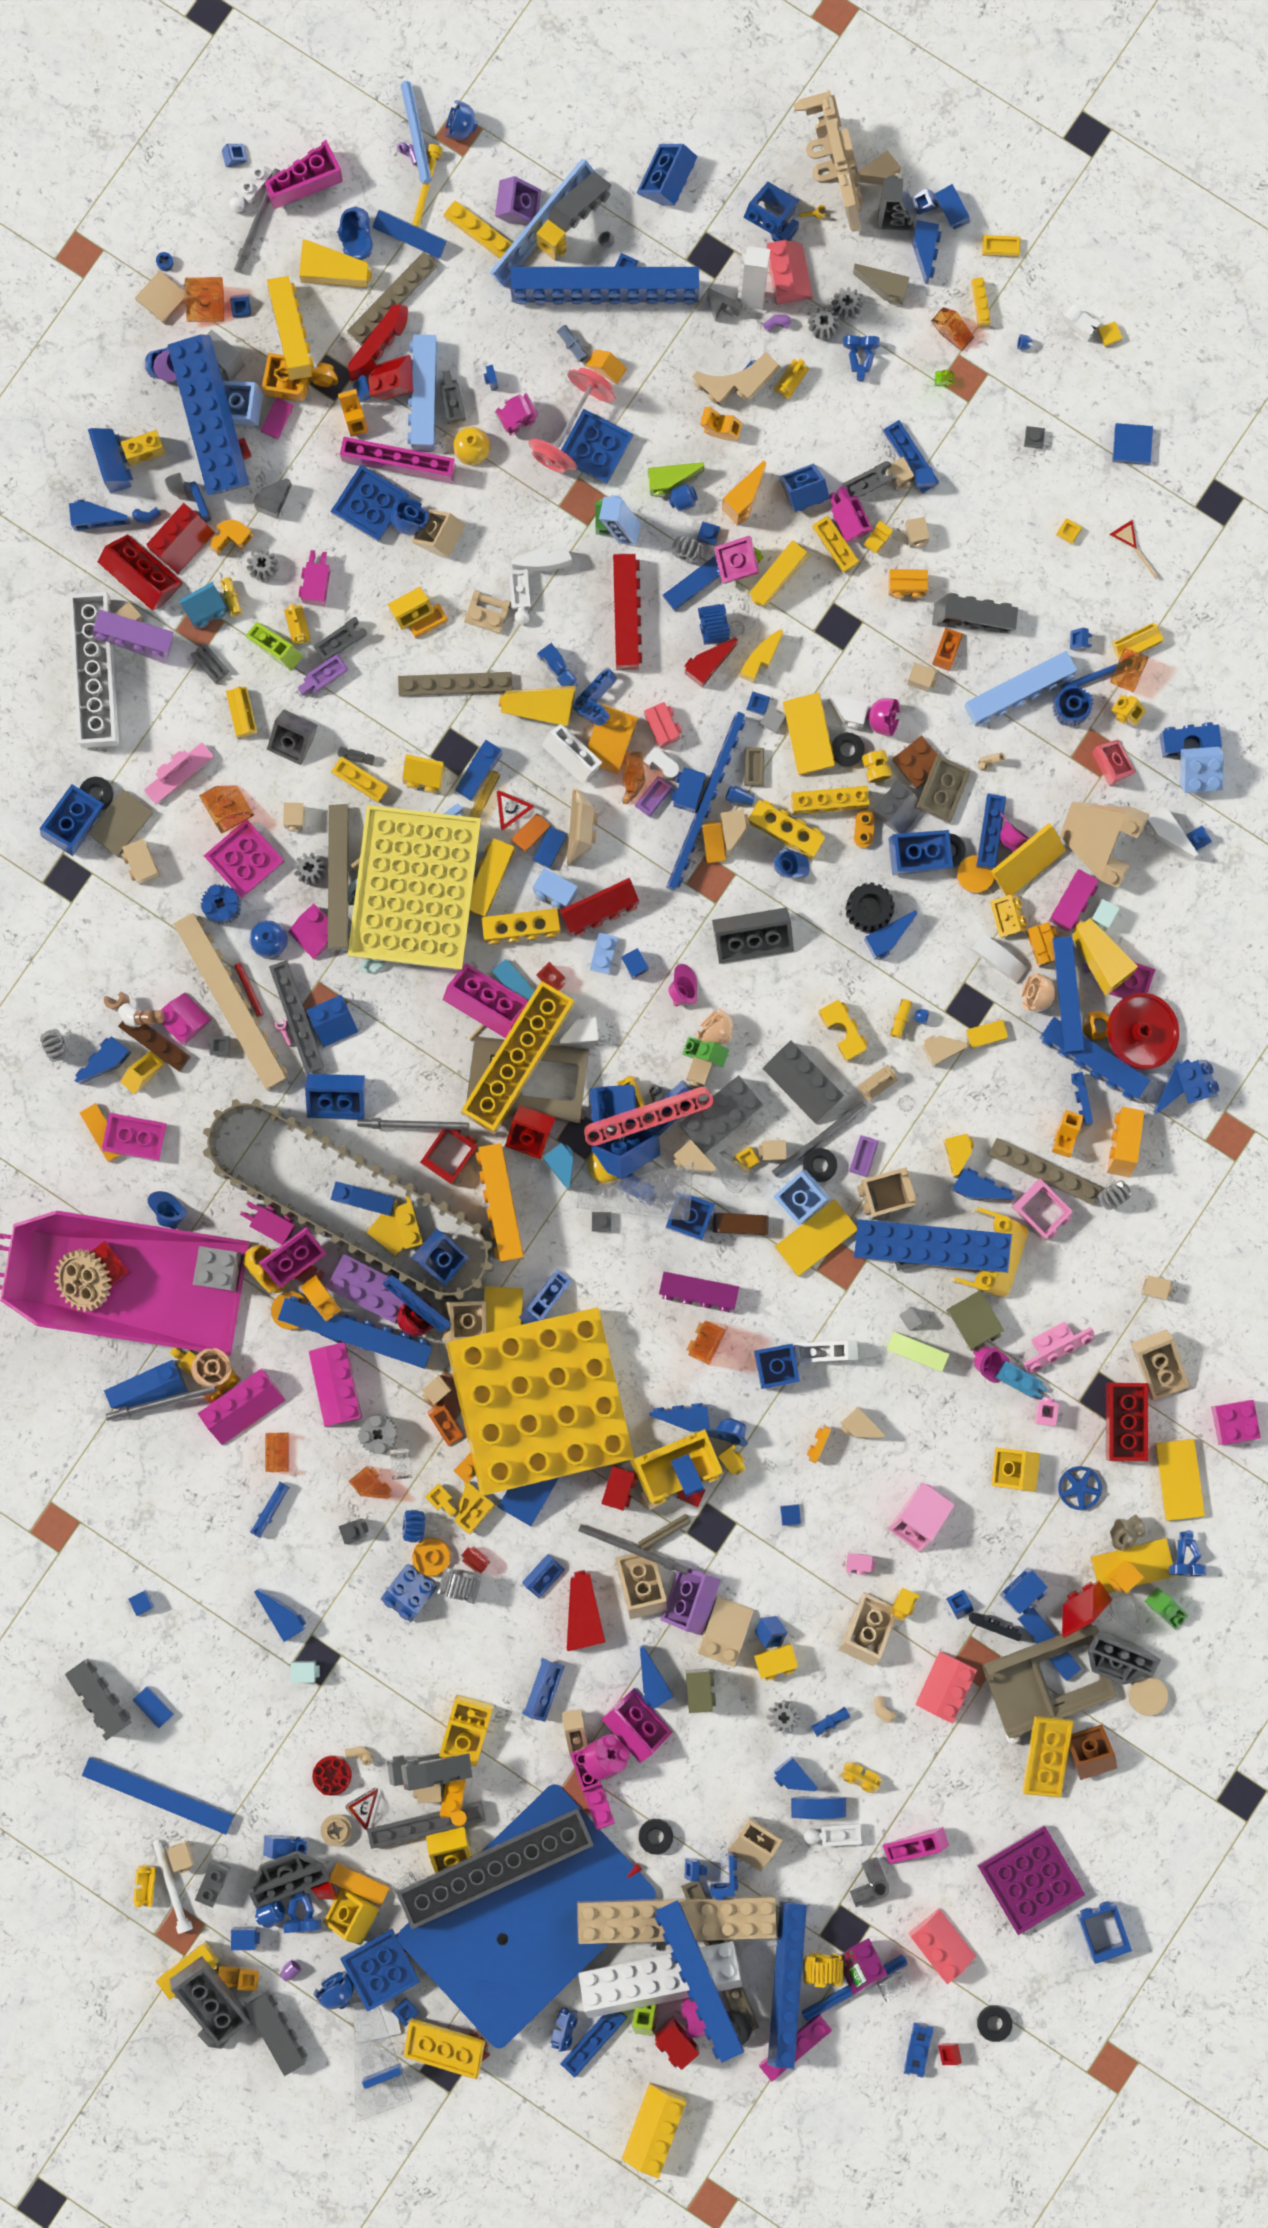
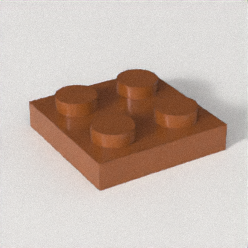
M921 735L892 758V761L913 787L917 789L927 781L938 754Z

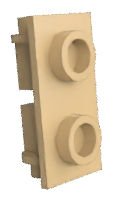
M887 1064L859 1084L857 1088L867 1102H869L899 1079L896 1077L895 1071Z

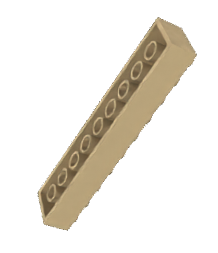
M774 1896L726 1897V1900H715V1897L577 1901L579 1944L665 1942L662 1935L665 1931L662 1925L658 1926L654 1915L657 1914V1909L676 1900H679L696 1941L777 1938Z

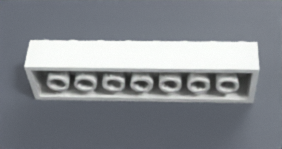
M107 592L69 594L77 743L81 748L119 746L114 647L109 642H101L96 637H93V628L99 609L111 613V598Z
M733 1941L700 1948L718 1992L743 1987ZM671 1954L578 1973L583 2007L587 2018L689 1998L687 1991L690 1989L687 1982H682L679 1972L682 1970L678 1963H674Z

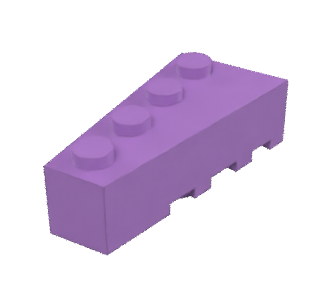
M99 609L93 628V637H96L98 641L109 642L163 664L167 663L174 632Z

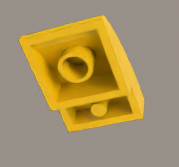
M456 1695L439 1756L445 1758L469 1753L471 1766L476 1767L494 1705Z

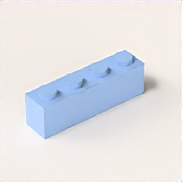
M616 495L604 497L599 517L601 522L619 544L637 546L641 523L621 497Z

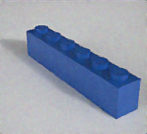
M1055 1017L1050 1020L1039 1037L1043 1045L1048 1048L1054 1047L1058 1050L1057 1053L1065 1059L1069 1057L1074 1061L1073 1064L1080 1069L1086 1068L1090 1071L1092 1077L1097 1080L1101 1078L1107 1082L1106 1086L1112 1090L1118 1089L1122 1092V1096L1129 1101H1132V1099L1134 1101L1138 1100L1150 1082L1149 1078L1126 1065L1120 1059L1084 1036V1051L1064 1053L1061 1021Z

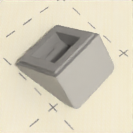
M910 1307L900 1314V1318L909 1331L918 1327L923 1322L914 1307Z

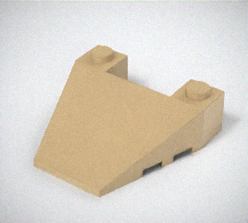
M1072 802L1060 837L1100 881L1119 888L1130 864L1112 857L1119 836L1123 832L1138 838L1143 832L1150 814L1127 806L1124 808L1114 807V805L1103 806L1094 803Z

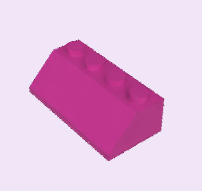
M467 963L447 985L442 999L504 1038L507 1037L528 1003V1000Z
M343 1342L308 1351L324 1427L361 1419L362 1413L347 1343Z
M261 1368L197 1414L212 1435L223 1445L286 1400L265 1369Z

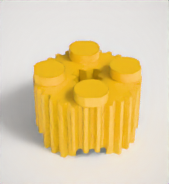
M818 1952L809 1953V1956L804 1958V1983L815 1984V1987L821 1988L826 1987L827 1983L832 1986H842V1955L832 1954L831 1956Z

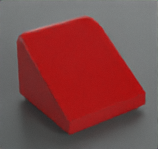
M330 1881L311 1887L312 1892L318 1899H338L336 1889Z

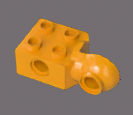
M268 353L261 389L266 397H277L302 402L307 397L310 381L318 386L330 387L331 385L338 384V378L333 371L334 367L332 365L317 363V367L311 368V377L289 380L284 355Z

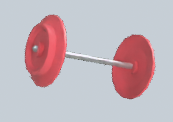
M587 368L573 369L567 373L569 380L585 393L556 445L553 446L539 439H530L528 442L533 450L532 456L539 463L555 472L565 473L566 470L575 471L577 468L576 463L571 457L560 450L559 447L588 396L591 395L607 403L614 402L616 398L608 380Z

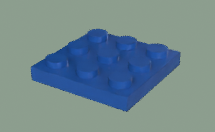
M583 409L561 450L576 463L577 470L607 485L630 444L633 434Z
M360 465L331 509V513L379 542L391 524L390 512L393 504L397 499L401 500L402 497H409V494L363 465Z
M393 1928L340 1957L367 2012L420 1983L410 1960L398 1942V1937Z

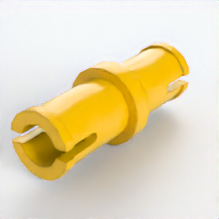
M225 577L223 580H220L224 592V601L228 604L230 615L232 617L239 616V614H242V610L238 602V593L235 592L232 578Z
M901 999L898 1012L893 1018L895 1021L889 1034L890 1036L901 1039L905 1024L909 1021L907 1017L913 1004L912 1001Z

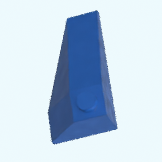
M170 1360L104 1390L110 1407H132L188 1392L176 1360Z

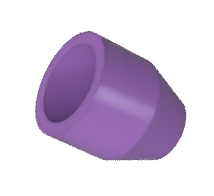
M291 1959L283 1967L280 1976L284 1981H289L295 1978L302 1969L295 1960Z

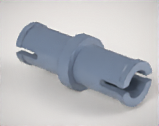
M567 325L557 330V333L566 344L565 347L571 350L578 362H582L588 357V354L579 344L580 340L574 337Z

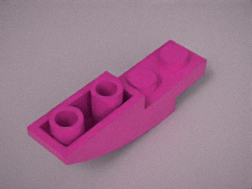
M584 1749L570 1753L595 1828L599 1830L615 1824L600 1778L594 1779L584 1768L586 1764L584 1756H582Z

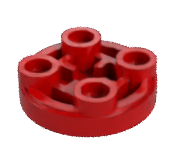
M336 1755L326 1756L319 1760L313 1769V1783L323 1795L334 1796L341 1794L350 1785L352 1779L351 1767L342 1757Z

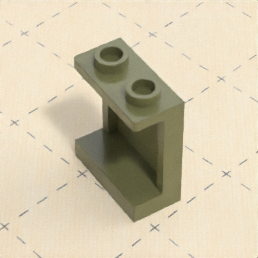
M981 1290L946 1309L949 1317L951 1316L969 1350L974 1349L977 1351L985 1346V1341L989 1339L994 1341L1002 1336L1000 1333L1004 1329Z

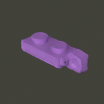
M336 654L306 674V677L303 679L305 683L300 685L298 690L303 696L310 691L313 693L318 692L349 670L339 655Z

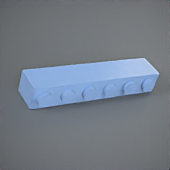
M413 334V341H410V353H413L411 365L414 392H412V396L408 397V405L412 407V414H408V426H411V432H408V444H411L412 450L435 451L436 335Z
M1066 650L967 701L964 707L974 726L978 724L981 726L991 721V717L995 715L1000 717L1008 712L1007 709L1011 707L1015 709L1023 705L1024 700L1028 698L1033 700L1041 695L1040 692L1046 689L1047 691L1055 689L1061 681L1066 683L1072 680L1077 669Z

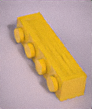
M984 277L974 278L971 281L977 325L978 328L990 326L991 320Z

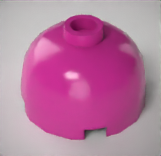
M881 698L872 705L871 709H868L867 720H869V724L874 732L884 736L894 735L899 723V719H896V713H900L899 701L892 698Z

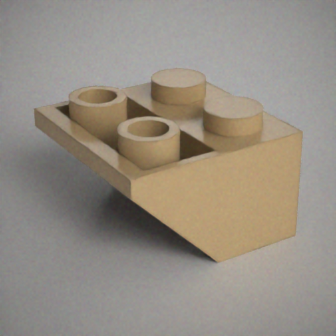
M748 1816L729 1846L728 1851L761 1872L772 1859L783 1840L782 1837Z

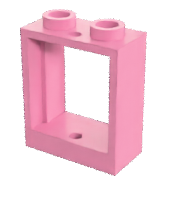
M1041 1179L1037 1180L1011 1206L1043 1240L1047 1237L1051 1239L1058 1232L1056 1228L1060 1224L1064 1226L1072 1218L1070 1214L1073 1212ZM1039 1190L1063 1212L1045 1232L1021 1209Z

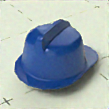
M153 1192L147 1199L149 1207L156 1215V1221L163 1227L177 1229V1225L187 1215L185 1207L168 1192Z
M724 1419L716 1429L706 1430L708 1437L723 1440L737 1446L748 1445L745 1439L746 1425L735 1419Z

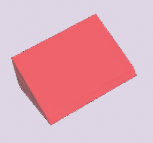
M1118 739L1099 745L1093 750L1092 755L1109 786L1136 773Z

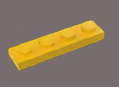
M456 200L443 214L444 218L499 259L513 244Z

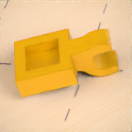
M174 1347L170 1354L180 1360L177 1366L193 1377L191 1364L196 1355L190 1350L187 1354H184Z
M440 1483L425 1496L437 1511L443 1507L451 1517L458 1512L448 1502L453 1497Z

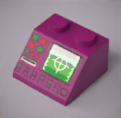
M869 1938L842 1954L843 1975L854 1996L889 1978Z

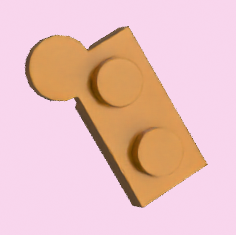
M466 1779L449 1781V1783H445L440 1817L451 1818L452 1823L457 1827L463 1826L467 1821L466 1814L461 1811L467 1783Z

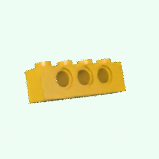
M868 786L791 793L792 816L868 809L870 805Z
M759 800L748 818L749 824L813 860L825 840V837L822 836L823 833L816 828H813V830L808 828L807 824L800 819H792L789 817L790 814L782 809L778 811L773 808L774 805L769 801L764 800L762 802ZM767 815H773L776 821L773 823H768L765 820V817ZM789 824L792 827V831L784 832L782 826ZM804 833L809 837V840L802 842L798 836Z
M557 908L481 917L485 943L489 942V945L500 944V941L508 940V943L518 942L519 938L536 940L538 936L544 935L546 938L557 937V934H561ZM537 921H544L546 926L543 929H537L535 924ZM519 923H524L527 925L525 931L519 932L516 930V926ZM499 926H507V932L505 934L498 933L497 929Z

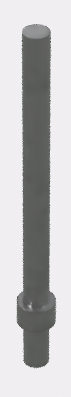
M274 168L271 178L279 173L280 170ZM266 190L243 248H240L237 256L239 258L234 268V271L241 273L245 261L250 256V248L270 201Z
M862 1101L852 1110L848 1109L844 1112V1116L772 1170L775 1177L779 1176L847 1122H852L856 1119V1115L867 1108L866 1104Z
M381 1118L357 1120L358 1127H372V1129H381V1127L470 1129L469 1122L382 1120Z
M203 1387L132 1407H121L117 1411L106 1413V1419L110 1421L117 1418H129L132 1414L217 1392V1387Z
M581 1524L578 1531L663 1565L667 1570H675L685 1575L688 1572V1567L676 1563L674 1559L669 1557L666 1559Z

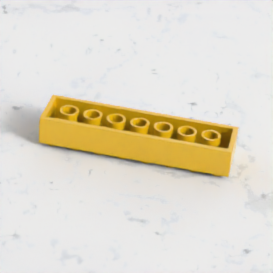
M543 981L540 982L463 1106L461 1114L493 1134L497 1132L574 1007L573 999Z

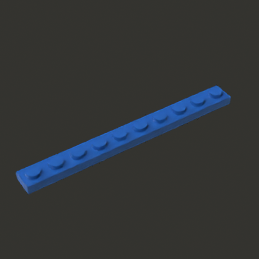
M739 711L733 717L666 885V888L671 891L681 886L683 877H681L682 872L687 870L690 863L688 859L690 852L693 853L697 846L695 839L703 831L704 817L707 818L711 811L709 804L717 796V784L722 782L725 775L723 769L725 765H729L732 755H730L731 749L735 748L739 738L736 736L739 730H743L746 723L743 720L745 714Z

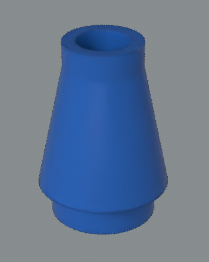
M735 785L734 787L729 786L725 800L729 801L730 804L752 806L755 796Z

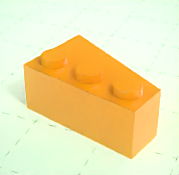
M1122 1106L1119 1113H1115L1114 1124L1116 1126L1111 1136V1141L1113 1142L1109 1151L1107 1173L1130 1177L1138 1163L1145 1111Z

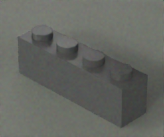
M593 172L553 206L548 220L564 232L569 231L571 228H576L581 219L585 220L592 210L595 211L599 207L601 202L607 201L612 184L596 172Z
M266 1991L248 2002L245 2008L285 2077L305 2065L308 2055L304 2047L298 2045L296 2041L298 2037L295 2031L289 2029L285 2013L283 2011L280 2012L276 2006L278 2005L274 1994L270 1995L269 1991Z

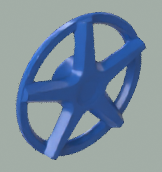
M1076 1466L1063 1473L1058 1483V1492L1061 1500L1068 1507L1075 1510H1085L1098 1502L1102 1494V1485L1098 1475L1093 1470L1083 1466ZM1074 1470L1086 1471L1081 1480H1078L1070 1472ZM1091 1475L1095 1477L1098 1489L1087 1485ZM1066 1476L1072 1487L1062 1492V1482ZM1085 1494L1097 1495L1093 1502L1085 1506ZM1076 1495L1079 1507L1071 1505L1065 1498Z

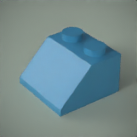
M213 582L179 600L195 629L206 627L209 621L220 619L228 612Z
M560 1143L546 1154L543 1159L565 1188L569 1190L572 1181L574 1164L572 1156H574V1153L568 1145L563 1146Z

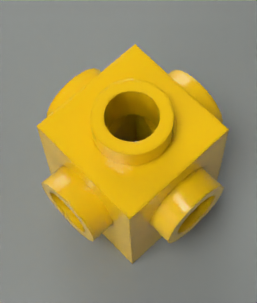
M1121 695L1111 711L1116 715L1115 718L1120 723L1125 724L1127 722L1137 725L1146 709L1136 697Z

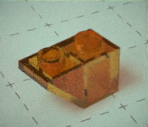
M942 307L931 320L937 331L961 351L974 338L955 310Z
M366 1466L348 1481L360 1496L383 1499L392 1497L390 1493L392 1489L386 1482L382 1484L378 1479L380 1474L374 1467L369 1468V1466Z

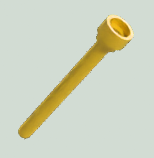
M429 144L427 150L431 179L436 160H439L443 152V148L436 144ZM430 183L422 184L412 223L417 227L420 226Z

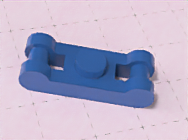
M913 2023L903 2074L910 2075L912 2073L917 2074V2077H924L928 2051L933 2035V2026L927 2025V2027H923L919 2023ZM918 2034L925 2035L924 2040L918 2039ZM912 2060L919 2061V2065L913 2066Z

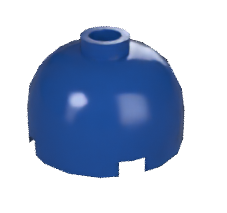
M455 100L454 103L457 105L455 108L451 107L446 123V128H449V132L445 133V136L454 140H463L470 135L471 131L475 132L478 121L475 120V113L470 105Z
M402 497L401 500L397 499L392 506L390 512L391 524L402 534L415 535L428 522L427 509L424 511L421 508L422 504L419 501L409 497Z
M265 920L253 927L249 942L252 950L264 959H273L279 957L286 949L288 936L286 930L279 923Z
M343 1971L342 1975L340 1972H337L321 1983L322 1988L319 1991L316 1988L313 1993L322 2007L326 2009H344L350 2003L349 2000L353 1995L354 1985L346 1971Z

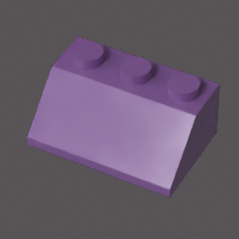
M691 1568L688 1569L686 1575L677 1572L667 1599L668 1611H663L661 1621L687 1632L703 1635L721 1579Z

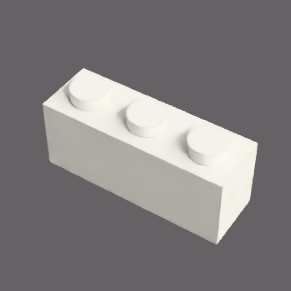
M562 724L552 730L541 745L582 784L590 779L602 764V761Z

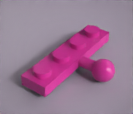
M821 2015L814 2017L797 2032L795 2062L832 2031ZM768 2057L759 2064L760 2069L771 2082L788 2069L775 2068L768 2065Z

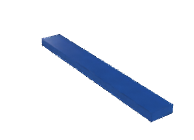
M89 1757L82 1773L83 1777L225 1835L228 1833L234 1815L93 1757Z

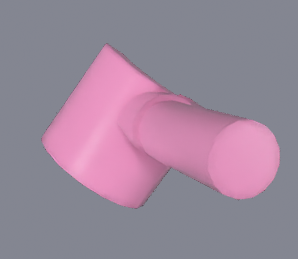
M282 1019L284 1022L283 1027H279L277 1022H275L276 1028L282 1032L288 1046L292 1045L287 1032L288 1024Z

